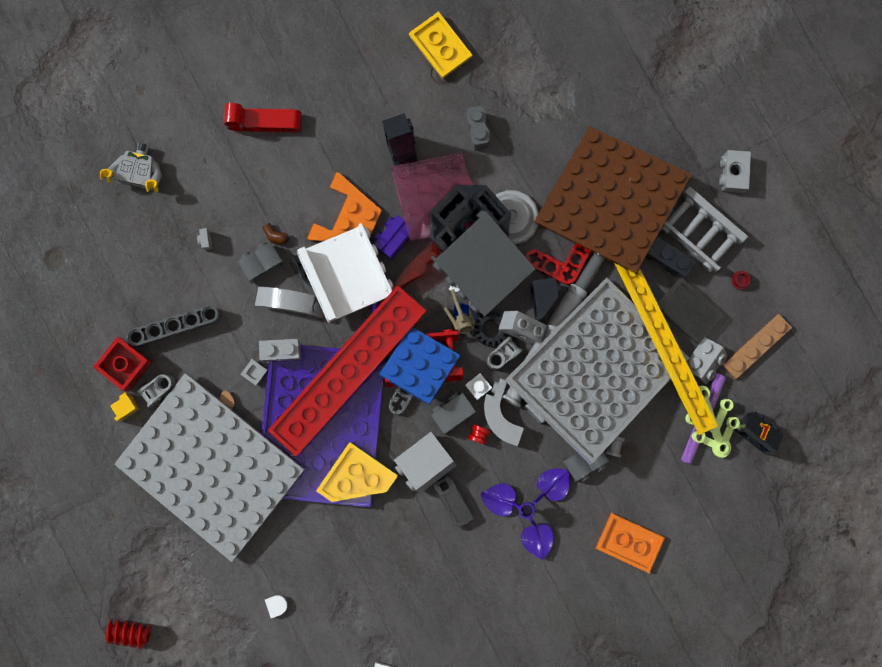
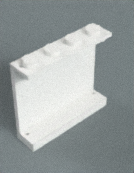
M362 223L357 228L306 249L305 247L297 249V255L328 323L381 301L394 290L391 280H387L384 274L386 269L383 262L378 261L376 246L374 244L371 245L369 241L370 233L367 227H363Z

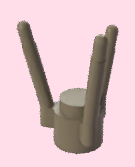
M452 289L451 293L459 314L456 317L457 320H455L447 307L444 310L453 323L455 331H459V333L470 332L474 328L473 325L476 324L474 311L469 307V316L466 313H462L455 290Z

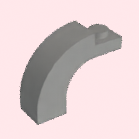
M258 287L255 306L323 318L324 313L317 297L314 295L285 289Z
M500 378L499 382H494L491 391L494 393V396L488 394L485 396V419L491 431L499 439L508 444L518 446L524 428L508 422L501 413L500 402L507 382Z

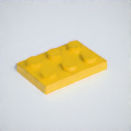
M439 11L409 33V37L442 79L472 58L470 51Z

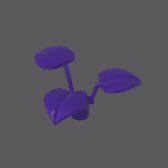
M555 468L542 473L537 480V487L543 492L533 502H524L521 506L514 502L516 493L508 484H496L481 493L484 504L494 514L508 516L512 513L513 506L519 509L520 516L532 523L533 526H528L523 530L521 542L527 551L541 560L551 550L554 536L548 524L541 523L536 525L532 518L536 512L535 505L545 494L552 501H559L567 495L569 491V472L565 469Z

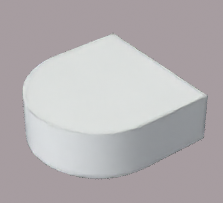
M275 595L265 599L271 618L279 616L286 611L288 603L285 597Z

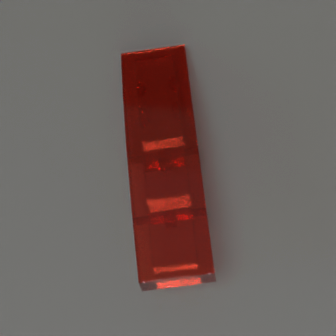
M434 243L430 244L406 267L393 287L395 288L398 285L400 288H403L428 273L426 265L433 262L431 257L437 258L441 255L439 248Z

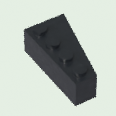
M405 113L383 120L382 124L386 143L398 176L420 169L414 146V128L411 119H406Z

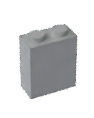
M432 432L428 433L394 459L397 464L395 469L401 476L405 475L408 481L406 484L412 491L416 490L419 494L457 466Z

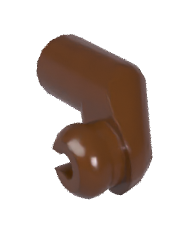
M271 223L262 227L271 243L283 245L288 242V234L285 232H275Z

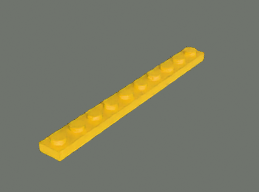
M615 264L698 435L718 427L641 269L635 274Z

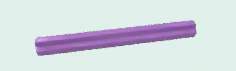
M718 373L715 374L709 388V401L712 410H714L726 380L724 375ZM695 426L681 457V460L687 464L693 462L700 444L692 439V434L697 431ZM697 434V440L701 439V435Z

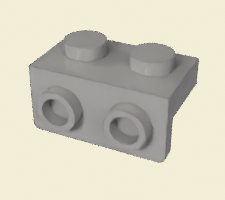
M704 337L688 359L687 364L693 376L699 378L706 385L715 377L718 367L726 361L727 352L724 347Z

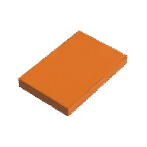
M611 513L596 545V549L650 574L665 537Z

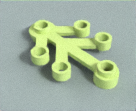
M699 386L701 391H705L704 398L718 427L710 430L714 440L706 437L705 433L701 434L700 440H697V431L692 434V439L694 442L712 447V451L717 457H726L731 452L729 440L733 430L740 425L738 418L729 417L726 421L727 427L723 435H721L720 428L727 411L733 408V402L730 399L721 400L720 409L715 418L709 401L710 390L706 386ZM726 401L729 403L728 408L724 406ZM687 414L686 422L688 424L694 425L693 422L690 421L689 414ZM732 420L735 421L734 426L731 425ZM721 445H724L723 451L720 450Z

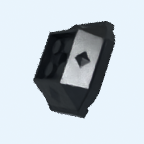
M454 185L429 211L431 241L443 253L466 231L464 227L466 222L471 227L479 219L476 215L481 210L487 212L502 231L509 236L511 212L487 185Z

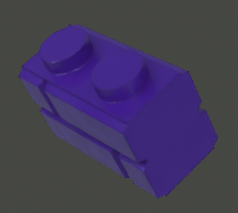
M398 215L395 218L391 217L385 224L387 228L384 232H379L373 239L377 250L391 261L415 233L414 227Z

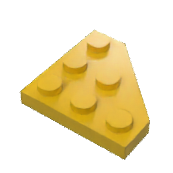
M349 442L316 491L331 502L384 493L389 490L398 475Z

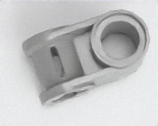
M509 336L488 356L487 365L491 370H499L523 350L518 348L512 341V337ZM498 356L501 364L498 366L493 365L491 357Z
M159 375L150 383L141 387L137 393L142 395L148 403L147 407L150 408L171 392L176 385V380L170 375ZM166 378L169 384L168 387L164 389L162 387V381Z

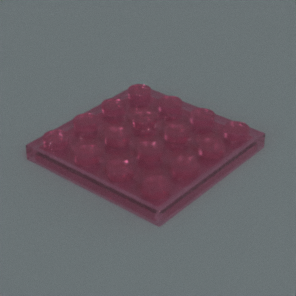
M463 152L405 163L390 168L410 241L430 237L429 211L454 185H472ZM468 222L465 223V229L470 228Z

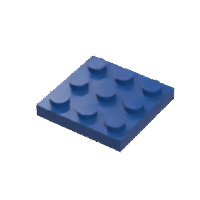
M412 328L402 338L379 375L430 406L448 375L460 359V355L417 329Z

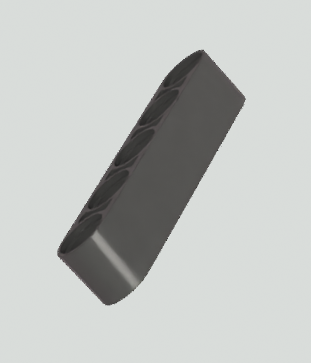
M204 306L134 328L128 332L127 340L131 345L144 347L217 324L221 320L222 314L214 306ZM214 310L216 315L212 320H209L207 314L209 311ZM192 316H196L197 322L191 326L189 319ZM173 322H178L179 324L176 331L171 330ZM159 327L160 334L154 337L153 330ZM141 333V341L136 343L134 337L136 334Z

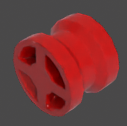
M473 424V432L469 435L468 439L486 446V438L490 435L491 431Z

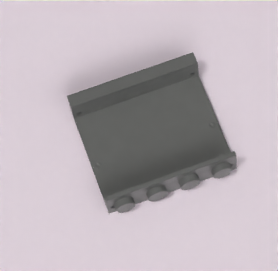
M481 210L476 215L479 219L441 255L437 258L432 256L431 259L435 262L432 264L439 273L442 271L447 276L445 280L452 287L455 285L459 289L458 295L464 301L468 299L471 302L469 307L476 314L480 312L485 317L528 277L535 268L490 215Z

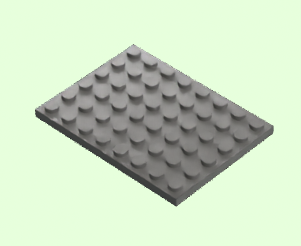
M606 278L505 381L591 465L671 378L635 304ZM681 350L685 360L687 361L689 357Z
M188 373L182 376L114 464L231 562L237 558L305 471L300 464Z

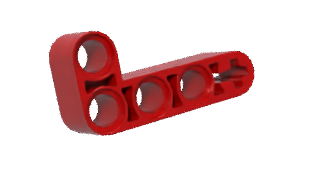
M226 103L224 124L227 129L232 131L300 132L302 112L295 109L243 108L238 103Z

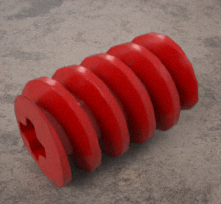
M112 618L106 630V641L108 644L114 642L115 645H120L122 643L124 647L130 644L131 648L138 646L139 649H143L149 641L151 625L149 624L145 630L143 623L140 624L139 628H136V622H133L131 627H128V621H125L123 626H121L120 619L113 624Z

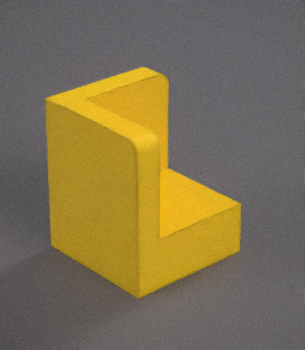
M123 393L119 396L120 399L111 405L112 410L116 414L114 419L117 422H122L140 410L131 393Z

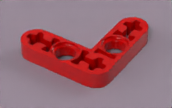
M575 244L564 264L535 249L528 251L526 259L530 262L531 258L529 255L533 256L534 254L538 255L537 259L540 261L545 258L546 260L542 268L538 267L540 263L537 261L531 263L535 270L550 278H556V281L561 284L571 285L576 280L590 251L584 248L583 252H586V255H584L581 251H578L581 246ZM577 254L581 257L582 261L580 264L575 265L572 263L571 257ZM552 262L555 264L556 270L550 273L546 271L545 265ZM570 267L574 268L572 273L570 274L572 280L568 279L567 281H565V276L562 274H566L569 271Z

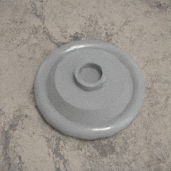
M506 190L496 194V197L511 212L508 238L514 245L528 241L538 228V225L534 222L539 214L536 203L528 195L516 190Z

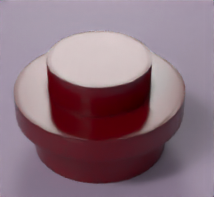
M737 271L733 274L731 281L736 289L744 290L750 286L751 277L746 271Z

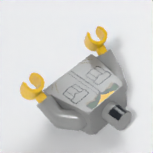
M138 143L136 152L126 151L108 169H102L100 171V180L107 177V183H111L114 176V179L119 183L145 188L147 192L154 190L157 193L162 173L156 160L148 155L150 146Z

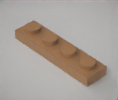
M777 314L721 366L734 379H737L792 327L780 314Z

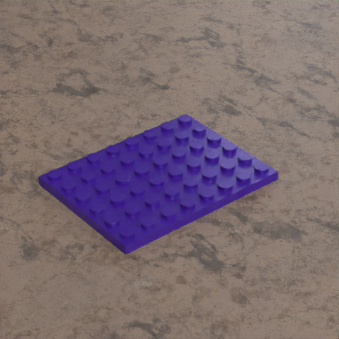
M301 345L302 360L269 362L261 434L305 469L283 499L371 507L372 495L331 502L316 490L349 442L376 460L384 380L379 374L385 366L386 358L297 457L278 441L268 429L335 356L340 348Z

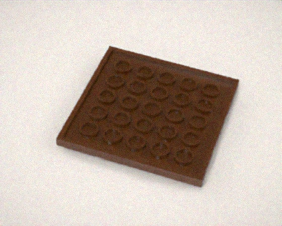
M589 126L534 222L637 274L691 179L692 174Z

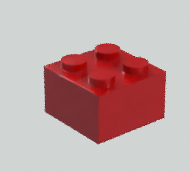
M117 336L93 368L122 391L129 392L153 361L124 338Z

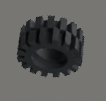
M490 311L485 317L483 315L479 316L474 327L475 336L479 342L492 347L498 346L507 338L508 334L499 330L496 336L492 337L488 336L484 331V326L488 322H495L500 326L503 315Z

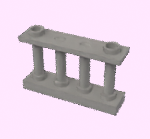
M689 186L681 195L684 198V202L666 221L661 232L666 235L669 234L703 263L702 266L705 270L715 273L721 268L716 263L732 244L737 243L740 245L748 236ZM689 206H694L698 210V215L680 233L673 227L674 223ZM703 219H709L713 223V227L695 246L687 239L688 236ZM718 231H723L727 235V240L709 258L702 252L703 248Z

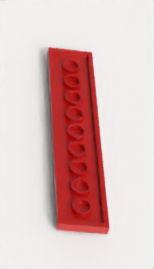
M397 285L268 431L297 457L427 311Z

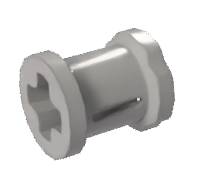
M616 437L607 447V450L604 451V454L621 458L620 449L625 439Z

